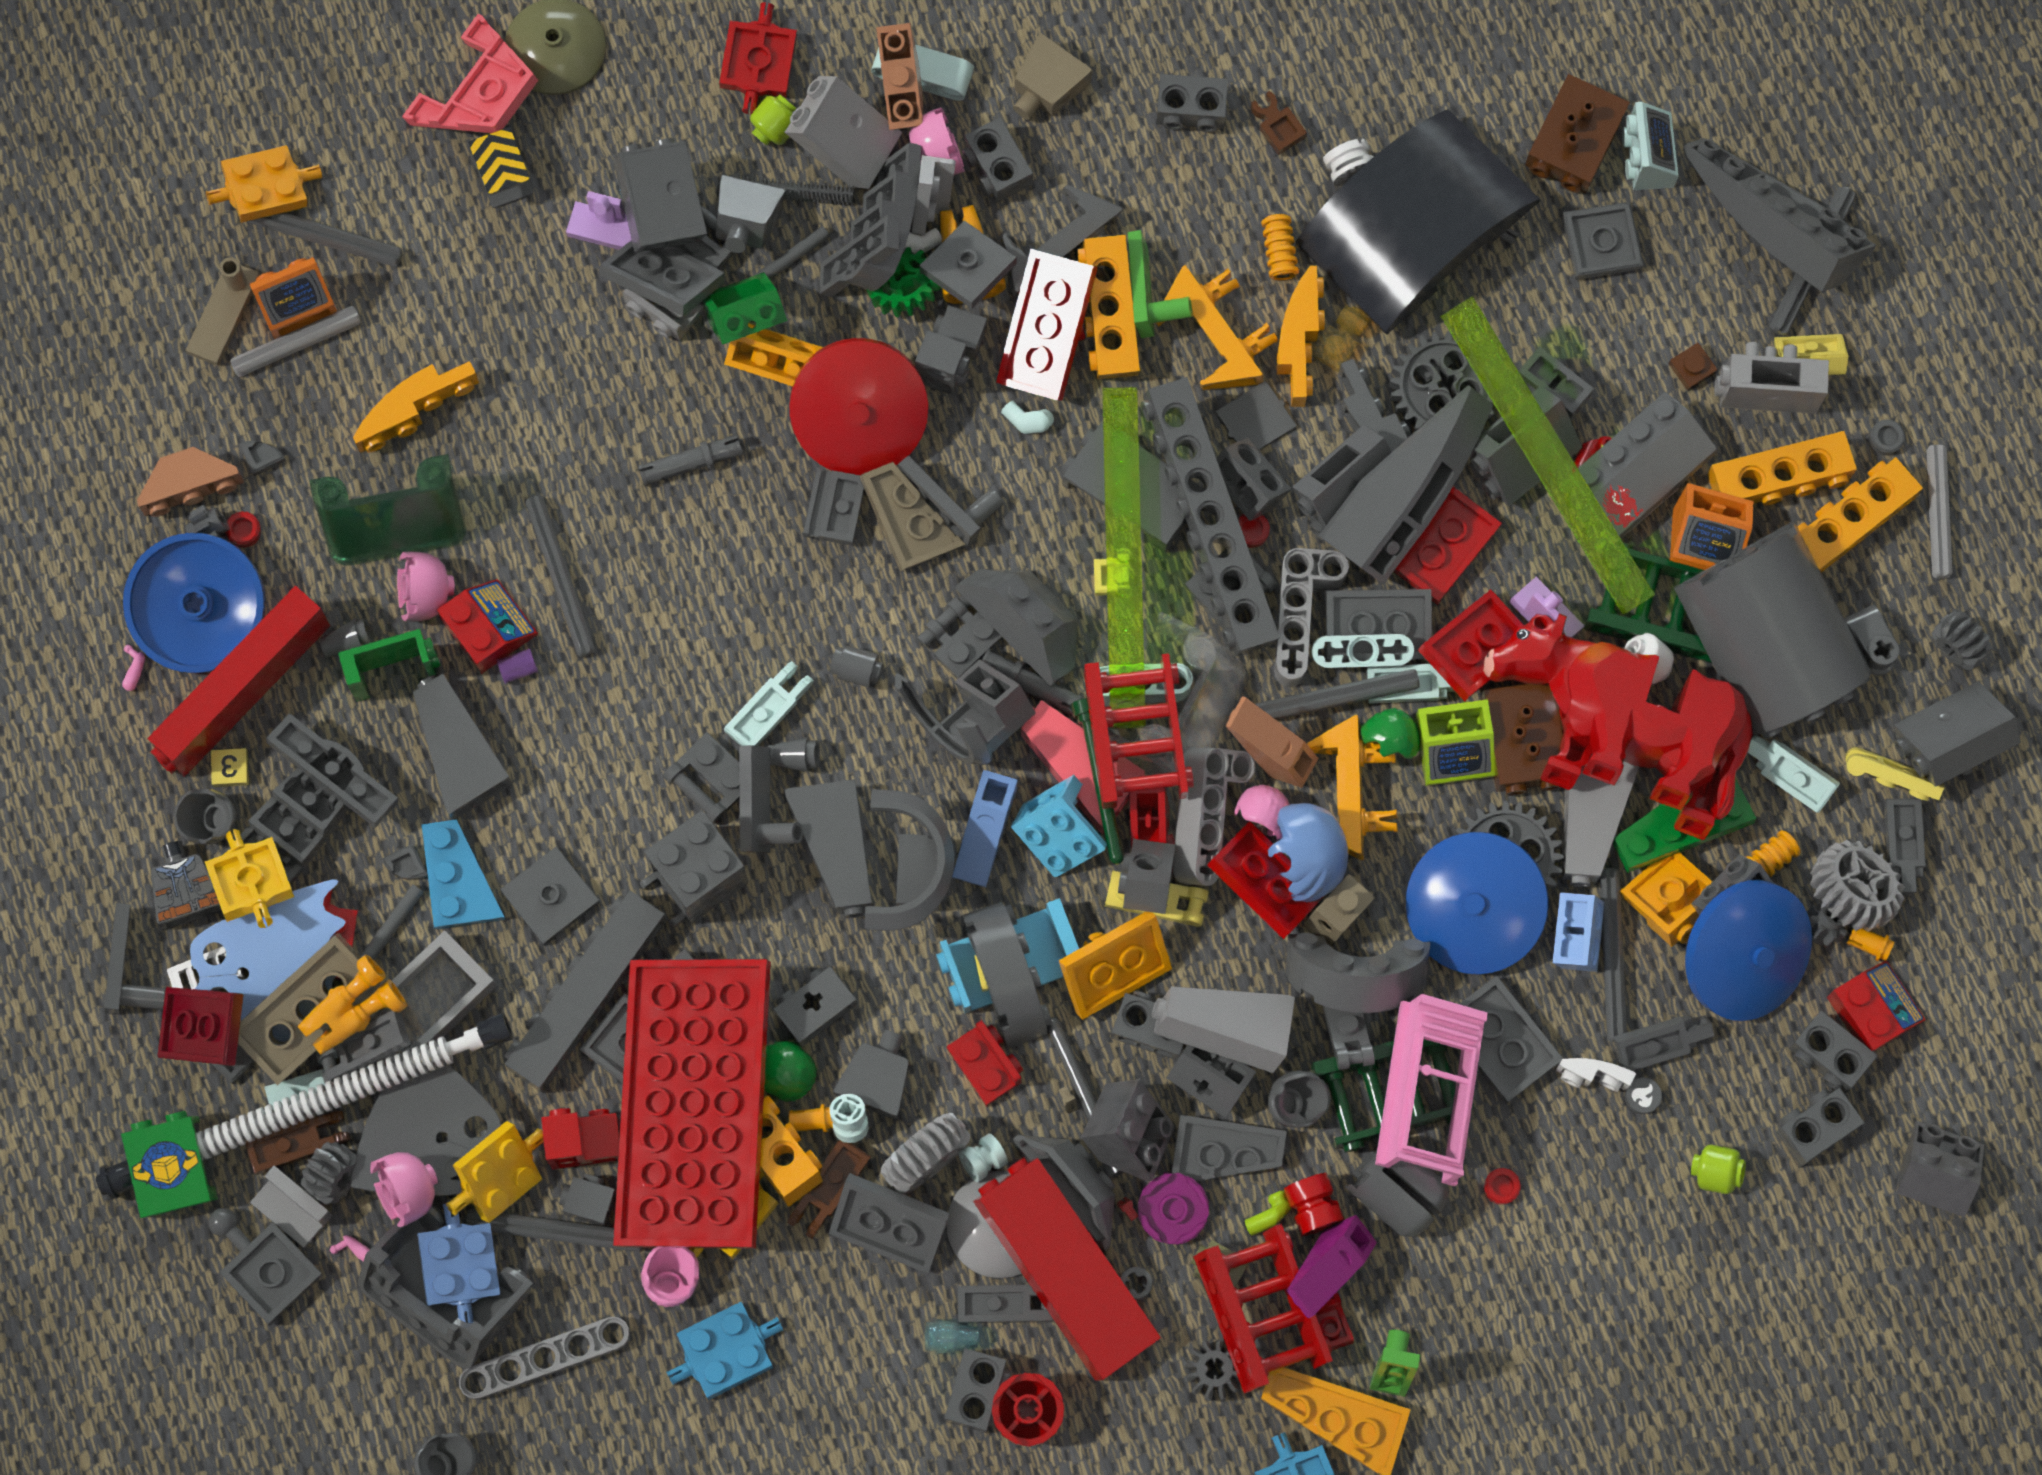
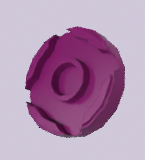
M1179 1172L1163 1173L1153 1178L1142 1189L1138 1200V1218L1144 1230L1154 1240L1166 1244H1183L1194 1239L1204 1229L1209 1215V1201L1203 1187L1192 1177Z

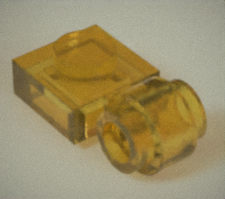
M1346 305L1336 320V323L1341 325L1340 331L1329 325L1312 350V357L1339 373L1341 363L1348 361L1358 347V342L1350 338V336L1352 337L1355 334L1360 337L1370 321L1365 316V312L1356 306L1351 308Z

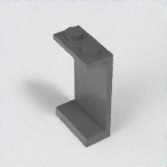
M1101 422L1096 430L1090 428L1080 443L1083 446L1077 457L1071 455L1061 469V473L1064 474L1062 486L1068 489L1073 484L1155 538L1154 546L1166 553L1187 523L1186 518L1182 519L1176 507V499L1179 497L1175 486H1170L1167 482L1164 472V466H1167V464L1104 422ZM1191 479L1188 480L1191 490L1197 493L1204 492L1203 487Z

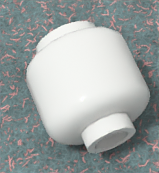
M1649 633L1637 635L1625 645L1624 649L1636 654L1659 656L1652 684L1665 680L1671 673L1674 661L1673 652L1655 635Z

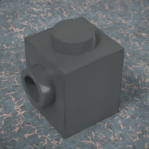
M948 305L945 315H938L933 332L965 343L967 357L976 360L987 331V318Z
M584 1174L583 1179L573 1177L571 1185H564L559 1205L564 1206L562 1211L565 1216L607 1227L616 1200V1190L603 1186L605 1180Z

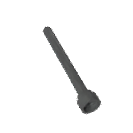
M1051 1018L1052 1025L1046 1026L1089 1119L1097 1102L1059 1020ZM1105 1163L1102 1164L1104 1172L1109 1178L1125 1173Z

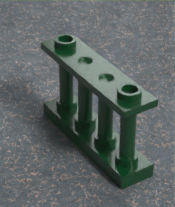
M1624 542L1607 543L1602 559L1612 561L1602 604L1597 609L1590 608L1584 630L1629 641L1637 635L1649 633L1655 635L1666 644L1674 654L1712 663L1699 636L1685 633V629L1682 628L1686 611L1677 593L1668 625L1664 627L1654 625L1648 619L1660 574L1680 579L1679 584L1704 570L1633 550L1634 547ZM1626 565L1646 570L1636 613L1631 618L1617 615L1615 610Z
M1424 1039L1422 1052H1426L1427 1057L1432 1058L1434 1068L1451 1074L1445 1052L1448 1051L1447 1045ZM1394 1041L1372 1046L1375 1065L1363 1067V1064L1360 1063L1350 1065V1069L1338 1070L1335 1057L1312 1063V1073L1318 1075L1319 1078L1324 1080L1325 1084L1329 1085L1343 1136L1334 1139L1332 1143L1334 1150L1343 1148L1344 1153L1357 1151L1365 1147V1141L1379 1138L1385 1099L1376 1071L1379 1070L1378 1064L1391 1061ZM1356 1070L1359 1075H1363L1377 1127L1359 1132L1356 1130L1342 1082L1345 1079L1344 1073ZM1437 1077L1446 1108L1425 1113L1418 1085L1416 1086L1410 1129L1446 1120L1447 1125H1450L1455 1095L1453 1081ZM1472 1103L1471 1113H1472L1473 1109L1475 1108V1107H1474V1103Z

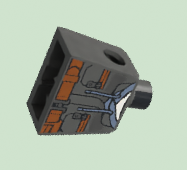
M174 841L163 845L161 849L166 864L151 869L156 920L163 931L222 912L204 859L199 854L186 857L182 841Z

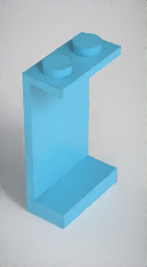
M1059 898L1046 903V909L1016 919L1017 924L1013 925L1016 934L1024 933L1030 953L1024 954L1029 968L1035 966L1041 986L1064 978L1059 960L1079 949ZM967 937L948 944L947 940L941 941V953L936 954L942 973H950L954 985L948 987L955 1007L962 1005L963 1011L966 1014L993 1004L989 991L982 992L974 958L976 954L971 947L969 938Z

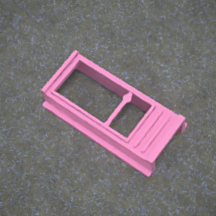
M1425 994L1419 995L1411 1002H1400L1375 1165L1389 1168L1399 1161H1404L1443 1172L1441 1183L1454 1187L1458 1184V1179L1464 1176L1463 1163L1487 1012ZM1424 1039L1461 1049L1458 1075L1432 1069L1427 1064L1420 1065ZM1419 1072L1424 1076L1434 1075L1456 1082L1445 1156L1407 1146Z

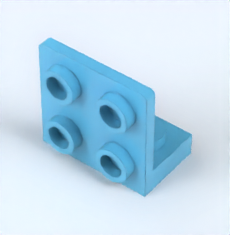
M1075 775L1023 803L1011 825L1014 832L1054 877L1062 875L1103 852L1107 846V843L1075 807L1078 802L1076 797L1083 785Z

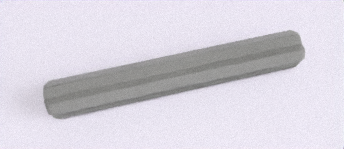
M354 306L347 307L233 357L230 360L231 366L238 377L244 376L361 323L360 317Z
M1930 445L1926 452L1932 576L1937 579L1949 578L1953 573L1947 448L1945 445Z

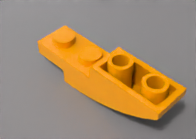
M1310 266L1294 290L1285 312L1279 338L1276 375L1290 374L1291 407H1305L1307 396H1313L1312 375H1306V363H1312V343L1305 342L1317 341L1319 331H1324L1325 312L1324 310H1318V298H1323L1324 280L1323 277H1317V266Z
M471 362L464 363L441 375H438L434 365L431 364L398 384L375 405L354 434L353 439L359 452L361 453L366 450L369 453L375 452L386 445L385 441L396 436L404 438L417 431V426L423 424L418 411L422 409L424 411L434 410L443 404L444 399L452 395L460 397L470 393L474 389V385L479 383Z

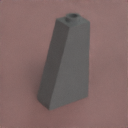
M444 674L438 677L432 675L417 685L418 689L413 692L445 809L451 820H456L511 786L512 781Z
M855 779L785 789L787 804L795 822L800 823L802 826L804 842L837 914L844 913L845 918L865 916V906H872Z

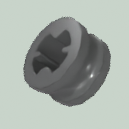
M1141 1267L1129 1268L1123 1273L1121 1280L1125 1284L1130 1283V1279H1128L1130 1275L1135 1274L1137 1279L1143 1277L1146 1281V1285H1142V1288L1145 1289L1144 1291L1137 1293L1135 1289L1129 1290L1136 1301L1142 1300L1151 1291V1275Z

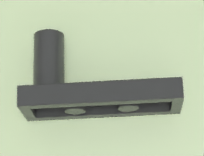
M909 455L898 464L900 471L921 493L920 496L943 518L944 523L954 535H958L965 543L964 548L966 550L977 541L980 531L979 525L1003 505V500L999 494L993 489H989L963 511Z
M739 746L740 852L771 853L770 845L800 843L803 838V829L800 823H770V747Z
M116 903L104 1007L105 1014L120 1015V1006L163 1009L166 988L123 984L131 915L130 904Z

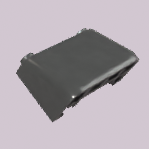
M432 1204L426 1215L406 1226L398 1227L399 1219L366 1253L358 1278V1285L366 1297L460 1368L469 1369L480 1358L530 1293L533 1282L518 1268H503L499 1274L497 1273L500 1295L481 1298L471 1303L473 1323H467V1320L463 1322L458 1319L457 1306L449 1304L427 1306L417 1234L437 1231L445 1226L443 1212L439 1207Z

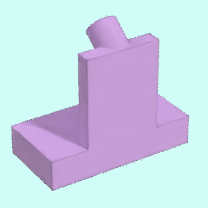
M588 191L586 197L588 204L575 201L566 230L568 237L618 250L632 240L621 199Z
M1537 577L1515 594L1509 602L1528 622L1536 614L1547 615L1554 622L1559 613L1567 616L1564 633L1570 638H1574L1584 628V625L1562 603L1563 599L1555 591L1551 592Z

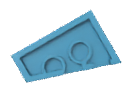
M457 819L421 824L435 930L505 920Z

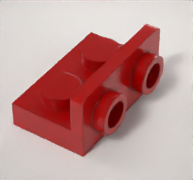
M980 1020L975 1024V1028L946 1046V1049L987 1107L1022 1083L1020 1073L1023 1072V1068L1012 1053L1006 1056L999 1046L1003 1039L992 1024L986 1027L984 1022Z

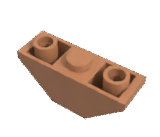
M911 23L876 27L889 130L920 126L923 123V91Z
M191 447L161 457L158 460L137 499V503L144 516L158 517L169 513L171 507L182 503L186 506L195 505L204 500L203 496L215 492L220 495L230 493L236 490L237 485L244 483L236 466L195 447Z

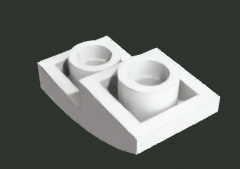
M1587 1058L1562 1059L1556 1069L1557 1072L1562 1074L1561 1079L1574 1087L1580 1088L1581 1084L1588 1087L1596 1075L1600 1078L1599 1083L1616 1092L1620 1088L1626 1091L1636 1075L1635 1072L1624 1067Z

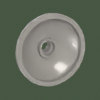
M1008 1171L988 1172V1176L978 1183L973 1179L969 1180L956 1193L948 1210L950 1216L946 1225L947 1235L955 1255L967 1268L989 1278L1004 1279L1022 1274L973 1203L976 1198L981 1196L978 1192L980 1187L993 1178H996L998 1182L1002 1181L1010 1175Z

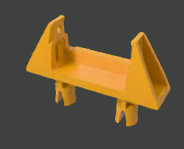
M1184 265L1165 300L1190 297L1193 317L1219 354L1227 360L1213 374L1201 380L1200 387L1202 390L1259 385L1263 382V374L1255 364L1253 357L1273 343L1278 342L1277 336L1273 333L1264 337L1270 332V326L1265 323L1261 328L1243 340L1237 338L1215 307L1216 301L1240 287L1236 278L1227 282L1231 278V271L1227 268L1210 282L1202 285L1196 281L1187 266ZM1158 322L1156 325L1159 327L1164 322Z
M1354 715L1308 742L1307 745L1315 754H1338L1336 756L1339 824L1346 837L1348 854L1359 860H1364V836H1366L1367 832H1398L1397 823L1385 822L1398 819L1397 809L1366 812L1365 808H1363L1362 767H1365V764L1396 763V756L1391 754L1383 757L1379 752L1380 744L1377 742L1364 744L1361 739L1359 717Z

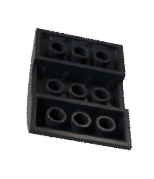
M1447 109L1416 125L1369 160L1326 202L1295 242L1387 335L1438 291L1437 284L1483 244L1491 245L1537 205L1540 199Z

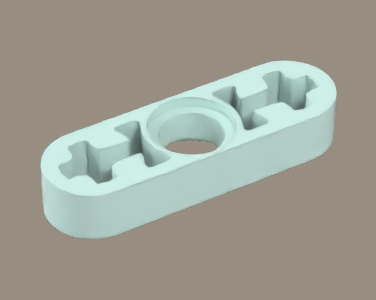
M1402 634L1322 636L1313 643L1311 648L1313 660L1325 668L1401 666L1408 663L1414 654L1412 641ZM1383 639L1382 647H1392L1395 644V640L1399 639L1401 645L1407 646V653H1402L1399 660H1395L1394 654L1382 653L1384 660L1377 661L1379 647L1376 640ZM1348 640L1346 647L1348 662H1342L1343 655H1332L1329 662H1325L1324 656L1318 655V649L1324 648L1325 642H1330L1333 648H1343L1341 641ZM1361 640L1369 642L1373 649L1371 657L1365 661H1359L1353 655V646Z

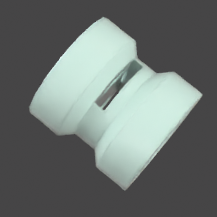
M843 1094L835 1098L830 1105V1117L836 1137L846 1143H855L862 1140L869 1130V1122L863 1100L853 1094Z
M990 1133L979 1140L978 1146H968L959 1152V1158L968 1175L977 1183L988 1176L991 1168L999 1170L1008 1164V1158L999 1141Z

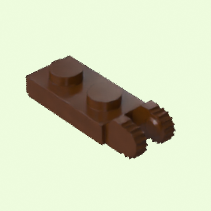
M336 1111L316 1118H307L306 1121H298L296 1125L292 1126L290 1124L286 1129L281 1127V1130L278 1132L272 1130V1134L268 1136L264 1134L263 1138L257 1139L255 1137V1141H247L245 1145L254 1174L258 1175L267 1172L273 1166L279 1168L314 1155L315 1149H321L326 1142H337L341 1145L351 1141L349 1132H339L321 1139L318 1128L335 1125L345 1119L343 1112Z
M839 1140L823 1162V1167L819 1169L823 1182L801 1197V1201L790 1215L787 1223L794 1227L803 1218L809 1204H812L820 1210L815 1220L808 1226L806 1236L813 1239L828 1216L831 1217L836 1211L849 1173L860 1176L871 1160V1156L852 1143Z

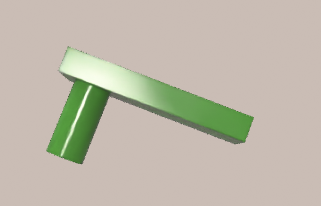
M1141 230L1128 232L1134 323L1141 338L1155 336L1154 323L1193 317L1190 297L1152 302L1148 245Z
M1401 1330L1388 1331L1386 1347H1384L1372 1374L1370 1390L1406 1396L1418 1370L1420 1354L1407 1352L1410 1338L1409 1333Z

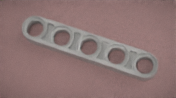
M608 1317L471 1366L460 1375L459 1387L462 1393L469 1399L480 1400L618 1351L629 1342L630 1329L626 1322L618 1317ZM610 1324H619L624 1330V1336L617 1344H610L604 1339V1330ZM576 1336L586 1337L589 1341V1350L583 1356H574L569 1350L570 1341ZM543 1348L551 1349L555 1354L553 1365L546 1369L539 1368L535 1363L536 1353ZM507 1361H516L521 1368L519 1377L514 1381L504 1380L500 1373L501 1366ZM473 1373H481L486 1378V1386L480 1393H471L466 1388L467 1378Z

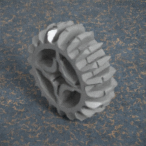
M1846 839L1840 844L1836 842L1829 846L1826 851H1823L1818 856L1810 872L1812 875L1810 885L1816 889L1813 897L1822 900L1821 909H1828L1832 913L1831 919L1837 917L1841 920L1842 926L1851 924L1855 931L1863 928L1869 932L1872 929H1880L1882 926H1885L1898 914V910L1905 899L1902 895L1905 886L1899 882L1901 874L1892 870L1894 863H1887L1883 859L1884 853L1878 855L1873 851L1872 845L1864 848L1860 841L1851 843Z
M953 1113L942 1114L932 1122H929L912 1137H909L905 1143L900 1145L885 1160L881 1167V1174L885 1178V1182L891 1189L903 1195L916 1190L959 1155L961 1150L966 1148L970 1141V1134L966 1130V1126Z

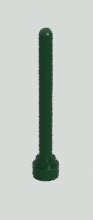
M1087 698L1071 703L1073 718L1077 719L1078 724L1083 727L1109 859L1113 864L1117 865L1123 861V851L1114 808L1102 809Z

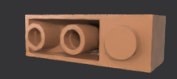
M1242 696L1236 708L1231 712L1229 721L1226 724L1227 729L1270 778L1303 788L1319 759L1306 742L1246 697Z

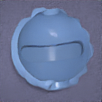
M1299 803L1282 807L1277 816V824L1281 830L1282 839L1268 849V856L1272 857L1274 854L1282 852L1290 857L1291 868L1287 872L1280 873V875L1292 881L1288 890L1293 893L1291 896L1294 897L1292 898L1294 901L1312 902L1332 892L1345 876L1348 864V846L1345 834L1334 815L1320 806Z

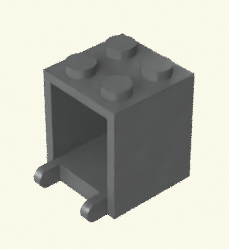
M703 810L644 851L649 868L653 873L643 879L640 885L645 890L659 880L682 911L669 921L673 929L687 919L693 924L749 883L744 865Z

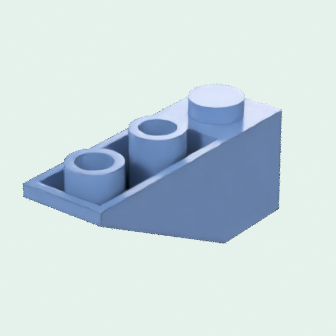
M983 770L952 878L986 888L1017 792V779Z

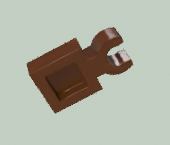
M1268 91L1265 99L1270 106L1268 108H1261L1254 100L1251 102V111L1257 118L1265 120L1260 124L1259 129L1276 153L1280 155L1307 137V132L1289 107L1281 111L1278 110L1276 96Z

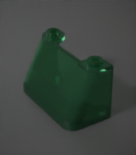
M449 455L430 457L419 464L416 474L418 487L349 500L345 484L338 478L322 477L309 480L312 498L331 558L337 564L350 566L398 557L402 552H424L459 544L466 535V522L458 477Z

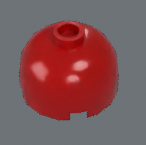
M1024 1373L1013 1375L1000 1385L994 1395L991 1412L995 1427L1005 1439L1015 1445L1031 1447L1045 1443L1056 1434L1063 1422L1064 1404L1061 1392L1051 1380L1041 1374Z

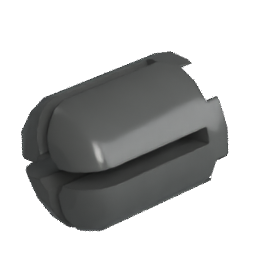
M1372 1150L1352 1174L1357 1178L1355 1184L1345 1185V1188L1399 1235L1411 1237L1422 1233L1434 1222L1432 1215H1435L1436 1212L1440 1214L1446 1207L1450 1192L1448 1185L1441 1183L1442 1178L1432 1169L1412 1163L1399 1161L1389 1168L1375 1165L1377 1150L1375 1152Z

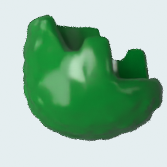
M1385 709L1382 712L1376 713L1361 726V736L1364 744L1370 742L1379 743V752L1383 757L1400 753L1404 758L1412 759L1420 749L1419 730L1414 720L1401 709Z
M778 1041L767 1045L764 1090L770 1095L786 1102L801 1099L812 1089L815 1083L817 1068L814 1060L794 1042Z

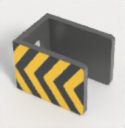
M510 127L468 142L492 208H498L533 195L528 172Z

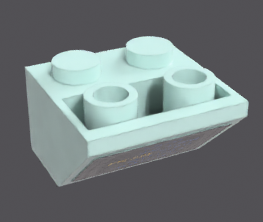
M1635 102L1631 115L1626 117V127L1622 128L1623 148L1629 147L1630 159L1625 161L1627 180L1632 179L1633 190L1674 188L1678 179V167L1672 114L1669 111L1644 102Z

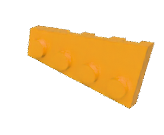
M1284 1367L1269 1372L1267 1377L1269 1384L1265 1385L1260 1400L1377 1474L1391 1475L1411 1409Z

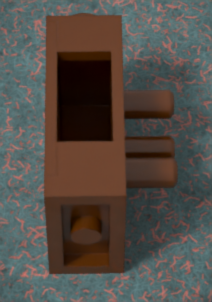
M1568 74L1528 154L1525 166L1529 167L1530 171L1540 178L1551 177L1560 181L1561 186L1570 192L1578 193L1581 191L1586 194L1623 121L1630 102Z
M1523 684L1484 690L1481 700L1488 699L1494 733L1496 774L1494 780L1496 792L1506 791L1507 796H1516L1526 793L1527 788L1540 786L1541 791L1560 789L1561 787L1542 781L1540 778L1549 757L1560 753V743L1563 737L1558 705L1549 684Z

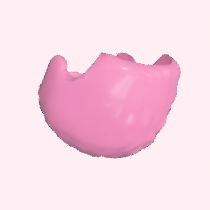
M1258 785L1248 788L1241 794L1234 809V815L1236 816L1239 810H1241L1245 820L1267 827V835H1276L1277 840L1282 838V833L1277 824V816L1282 807L1290 804L1279 789Z
M656 1247L652 1249L645 1260L641 1272L642 1286L647 1296L653 1302H656L657 1305L664 1307L679 1306L689 1299L699 1281V1262L694 1252L689 1250V1248Z

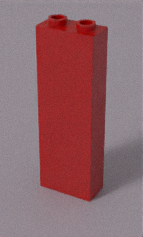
M295 585L147 738L154 747L150 753L170 774L177 770L185 777L330 627L322 609Z
M1023 1157L1006 1169L1010 1175L998 1182L996 1178H993L980 1187L978 1192L981 1196L976 1198L973 1203L1094 1380H1104L1161 1337L1040 1160L1035 1158L1027 1162L1025 1157Z

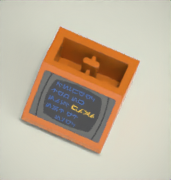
M314 257L308 260L306 258L297 259L291 262L288 268L276 273L266 272L258 276L255 282L250 283V287L274 339L337 312Z
M1687 483L1673 508L1670 561L1706 570L1716 563L1739 553L1741 549L1747 547L1753 524L1754 501Z

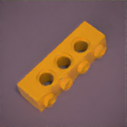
M1126 235L1084 239L1083 248L1078 249V262L1096 267L1107 266L1114 273L1113 279L1108 282H1102L1095 277L1089 299L1091 316L1085 317L1086 337H1093L1094 350L1088 351L1090 371L1097 372V380L1138 376L1140 367ZM1103 300H1111L1117 305L1118 311L1112 316H1105L1099 311L1098 305ZM1107 334H1115L1120 338L1121 346L1116 350H1109L1104 347L1102 338Z
M748 323V327H750V328L755 327V325H752V324H749V323ZM764 329L731 341L724 365L793 386L794 380L804 363L823 347Z
M1845 431L1712 464L1707 476L1712 490L1754 501L1753 504L1762 502L1764 506H1768L1782 501V496L1794 493L1796 497L1810 495L1816 491L1817 487L1828 485L1830 489L1842 487L1849 483V479L1852 478L1857 468ZM1816 461L1820 463L1823 467V472L1812 471L1808 466V462ZM1778 469L1785 470L1790 475L1791 480L1782 481L1778 479L1774 471ZM1741 479H1753L1758 488L1753 490L1747 489L1742 484Z
M1896 457L1888 464L1883 460L1876 464L1867 473L1870 478L1861 485L1858 481H1855L1841 493L1844 498L1837 504L1833 505L1830 501L1815 514L1818 519L1809 526L1805 522L1798 526L1821 573L1916 499L1922 491L1923 487ZM1870 490L1881 491L1886 501L1880 502L1873 499ZM1852 510L1857 513L1859 522L1847 520L1844 511ZM1817 532H1829L1833 537V542L1825 543L1821 541Z
M766 1096L763 1104L762 1127H772L773 1132L769 1137L762 1139L760 1171L789 1207L823 1182L819 1169L823 1166L811 1150H808L806 1153L798 1144L802 1140L790 1123H787L785 1126L777 1117L781 1113L779 1108L769 1096ZM786 1153L794 1155V1159L789 1165L781 1166L777 1164V1160L781 1155Z

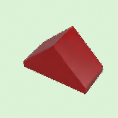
M1166 788L1130 792L1131 850L1133 839L1168 843L1170 806Z

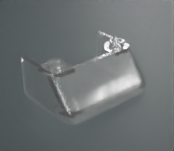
M1160 612L1157 619L1156 632L1183 644L1185 660L1191 666L1202 670L1178 718L1183 755L1188 749L1194 747L1215 748L1229 720L1230 714L1234 710L1247 683V668L1211 635ZM1158 724L1148 725L1140 731L1135 742L1171 737L1170 729ZM1108 731L1109 741H1116V744L1131 742ZM1173 751L1125 757L1135 765L1154 774L1176 772Z

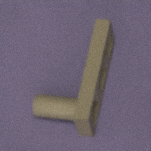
M231 257L225 258L220 263L221 276L185 350L188 355L216 366L220 365L253 294L250 283L255 282L256 278L260 276L258 271L240 265L235 258Z

